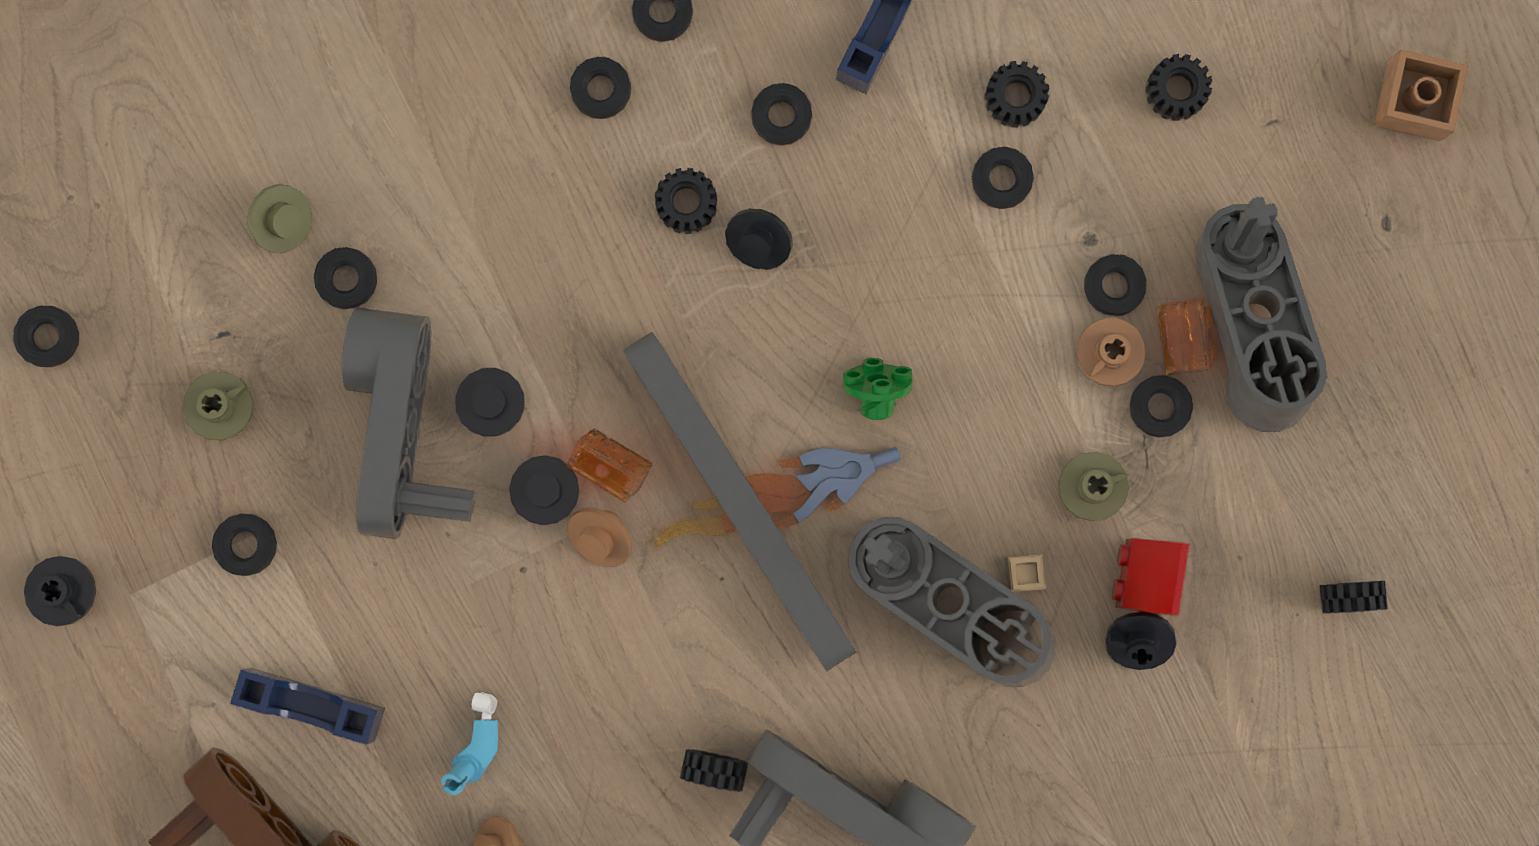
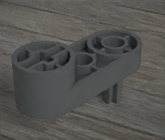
M1256 197L1251 199L1249 204H1232L1218 210L1208 220L1196 247V257L1230 371L1226 385L1227 402L1233 414L1247 427L1260 432H1281L1293 427L1322 393L1327 379L1326 361L1285 233L1279 222L1275 219L1278 214L1277 207L1274 203L1266 205L1263 197ZM1259 304L1264 306L1271 314V318L1261 319L1256 317L1251 312L1249 305Z
M355 308L347 326L342 357L343 385L347 391L373 394L357 498L356 522L358 532L361 535L397 539L401 534L407 514L466 522L471 521L475 505L474 490L412 482L431 352V322L428 316Z
M882 517L868 523L856 534L849 551V567L854 581L870 597L980 675L1005 687H1024L1037 682L1050 669L1056 654L1055 635L1050 623L1025 599L916 524L903 518ZM891 531H893L892 533L882 534V535L879 536L878 538L874 539L875 537H877V536L880 535L881 533H886V532H891ZM866 549H867L866 557H865V564H864V555H865V551H866ZM948 587L960 588L964 595V603L961 609L951 615L942 614L937 606L939 594ZM1007 611H1022L1020 619L1028 626H1031L1036 619L1043 633L1042 650L1031 643L1033 639L1032 634L1020 622L1007 619L1005 623H1002L995 616ZM992 622L1012 637L1017 630L1020 631L1016 639L1039 655L1037 661L1031 665L1010 649L1002 656L1001 653L1005 646L983 631L985 626ZM982 636L990 642L987 649L994 658L1008 666H1014L1016 662H1019L1028 670L1014 676L997 675L1002 667L991 659L987 665L984 664L980 653V637Z
M765 730L746 760L767 778L729 836L741 846H761L793 796H796L869 846H965L975 831L976 826L943 802L906 779L888 806L885 807L788 741L769 730Z

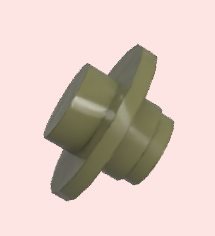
M279 183L264 188L254 197L248 209L247 226L250 237L257 246L271 253H286L296 249L305 240L311 228L312 212L309 201L301 191L289 185Z
M213 371L201 375L190 384L184 396L183 413L187 424L196 434L209 440H226L237 436L247 427L253 415L254 400L250 388L241 378L228 372Z
M1100 452L1082 453L1071 459L1061 472L1058 483L1060 498L1066 509L1077 518L1088 521L1105 520L1116 514L1126 502L1129 490L1127 479L1129 474H1126L1121 464L1110 455Z

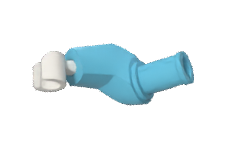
M481 692L475 693L473 697L472 710L482 712V717L479 720H474L471 743L453 758L452 769L441 780V784H446L442 787L443 790L450 795H458L467 783L478 781L498 752V719H491L497 707V699L491 694Z

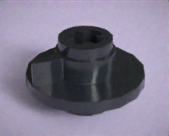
M749 208L738 212L730 219L725 231L726 244L733 256L743 264L755 269L769 270L779 267L788 259L793 247L792 234L787 225L775 214L763 209Z
M481 368L470 373L460 383L455 396V410L461 423L471 432L483 437H496L511 431L521 420L525 409V395L519 382L511 374L498 368Z
M547 455L532 457L522 463L512 475L509 487L511 503L517 513L527 521L539 525L555 524L568 517L577 505L580 493L578 478L572 468L561 459Z
M65 556L47 558L37 564L27 576L24 587L25 602L32 615L42 623L53 626L74 624L85 617L93 606L96 595L95 579L88 567L75 558Z
M1143 611L1128 613L1117 618L1108 627L1105 636L1107 653L1123 667L1136 670L1153 669L1164 664L1174 654L1177 645L1175 630L1168 620L1155 613Z

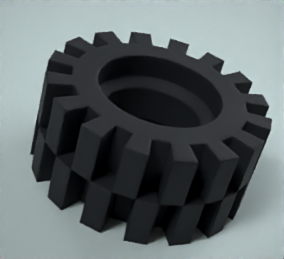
M1174 54L1170 59L1168 57L1163 59L1150 74L1147 80L1149 83L1146 86V93H1149L1147 101L1149 104L1153 103L1155 105L1152 109L1155 113L1158 111L1163 113L1162 118L1168 119L1171 116L1173 121H1179L1184 117V120H1186L1193 114H1196L1209 100L1208 97L1212 92V88H1209V85L1212 83V77H1207L1206 74L1209 70L1206 66L1203 68L1199 66L1201 60L1198 58L1191 61V55L1185 54L1182 58H1179V54ZM1177 75L1185 77L1191 85L1190 96L1182 100L1171 97L1166 89V83L1170 77Z
M1011 61L1008 66H1005V64L1000 66L998 71H995L991 76L985 92L986 108L988 111H992L991 117L994 120L997 118L1002 120L1001 125L1006 126L1009 123L1012 124V128H1018L1020 124H1023V127L1027 126L1032 120L1035 121L1044 110L1049 99V95H1047L1049 84H1045L1044 80L1046 77L1044 73L1039 75L1037 73L1038 67L1035 65L1030 68L1027 66L1028 62L1022 61L1018 65L1016 61ZM1014 82L1025 85L1030 93L1029 101L1019 107L1010 105L1004 97V89L1007 85Z
M681 168L675 169V173L671 174L669 172L665 175L664 181L660 180L658 190L655 191L657 213L659 218L663 220L664 225L668 228H673V231L677 233L685 231V234H691L693 230L699 232L703 230L702 227L704 225L708 226L711 223L713 216L715 217L717 206L716 190L713 187L712 181L709 178L707 179L701 171H698V173L694 172L693 168H687V171H682ZM681 189H692L700 198L699 206L691 213H681L673 206L674 195Z
M1385 581L1320 585L1323 614L1388 609Z
M687 749L680 779L706 787L740 792L743 791L748 762L717 753Z

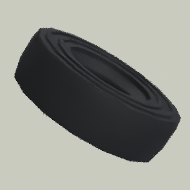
M656 0L633 1L632 13L634 23L639 31L651 40L659 42L674 40L683 35L691 24L693 16L691 0H670L675 5L676 12L671 20L664 23L656 22L649 14L650 6Z
M597 56L586 59L577 66L571 76L570 93L573 103L582 113L591 118L606 119L617 115L625 108L630 99L631 83L628 73L620 63L611 58ZM596 76L610 78L614 85L611 96L604 100L592 98L587 91L591 79Z
M787 83L772 84L761 90L754 99L751 109L752 124L758 135L767 142L776 145L792 144L801 139L809 130L812 120L811 103L806 94L794 85ZM777 102L790 104L795 111V118L792 123L783 127L774 125L768 116L771 106Z
M1004 146L992 148L982 154L974 165L971 178L973 189L981 201L990 207L1004 209L1014 207L1024 201L1032 189L1034 175L1032 165L1024 154L1017 149ZM1004 165L1013 170L1016 181L1012 188L1002 191L993 187L989 176L992 169L996 166Z
M349 247L335 248L324 254L317 263L314 272L315 288L320 297L333 307L340 309L357 308L366 303L375 291L377 284L376 268L370 258L360 250ZM345 265L354 267L358 272L359 278L357 285L349 291L338 290L333 284L334 272L337 268Z
M1110 254L1099 258L1090 266L1084 278V292L1088 302L1095 310L1109 316H1121L1130 313L1142 302L1146 293L1147 279L1143 269L1134 259L1125 255ZM1118 272L1127 279L1128 290L1123 297L1112 298L1104 292L1102 281L1107 274Z
M40 305L27 310L19 317L14 327L13 341L17 352L25 361L38 367L52 368L65 363L74 355L79 345V330L76 322L67 312L55 306ZM46 323L53 324L59 333L56 345L47 350L40 349L34 341L36 329Z
M1166 375L1152 376L1141 382L1133 391L1129 404L1131 417L1136 426L1147 435L1158 438L1172 436L1183 430L1190 421L1193 411L1192 396L1187 387L1176 378ZM1157 393L1167 394L1174 402V411L1167 419H1157L1149 411V400Z
M241 513L231 516L218 526L213 535L212 551L214 558L222 569L233 575L250 576L260 573L270 565L276 554L277 540L274 530L266 520L257 515ZM248 531L256 537L258 544L255 553L251 557L244 559L236 556L233 552L232 540L239 532Z

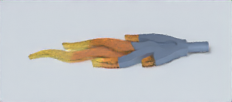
M897 447L870 456V453L857 454L840 449L822 448L779 462V466L782 468L794 469L808 465H818L819 468L810 474L780 475L767 473L754 474L745 478L768 514L772 512H789L784 518L773 520L777 528H785L803 521L811 515L830 493L836 490L837 494L827 505L826 510L831 512L838 509L853 497L865 479L875 473L877 468L901 460ZM716 496L707 501L692 503L694 509L710 510L721 506ZM726 513L712 518L679 521L668 527L658 537L654 545L659 547L671 538L681 534L722 536L728 535L737 529Z

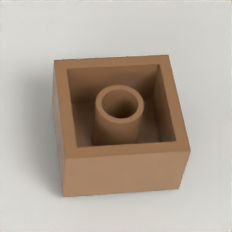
M1401 49L1387 61L1374 126L1437 141L1443 140L1455 131L1469 65Z

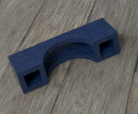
M913 0L873 1L864 22L856 36L852 39L837 69V81L867 94Z
M255 668L240 670L230 702L232 705L262 714L276 715L305 722L322 728L332 735L365 745L375 742L385 711L384 707Z

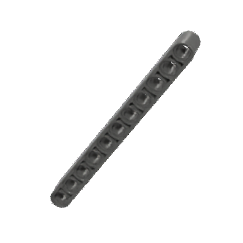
M650 332L625 348L623 351L825 670L829 671L857 653L654 333Z

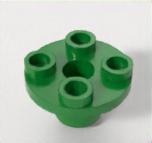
M866 358L863 360V365L856 366L843 373L844 391L852 397L861 399V408L858 411L864 417L871 420L889 418L893 414L894 406H896L895 400L906 396L912 390V369L906 366L883 364V360L880 358Z

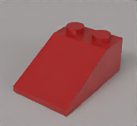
M1137 538L1126 539L1125 545H1120L1117 564L1122 566L1120 579H1115L1112 589V599L1117 600L1115 608L1138 612L1143 611L1157 615L1179 616L1190 544Z

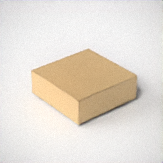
M1042 554L1006 558L1010 590L1020 592L1046 589Z

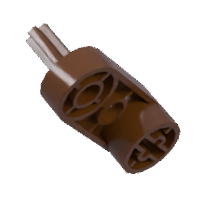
M212 747L183 775L185 785L194 800L148 841L151 846H191L216 824L234 846H313L255 778L230 754L215 747ZM333 830L317 846L360 845L343 832Z

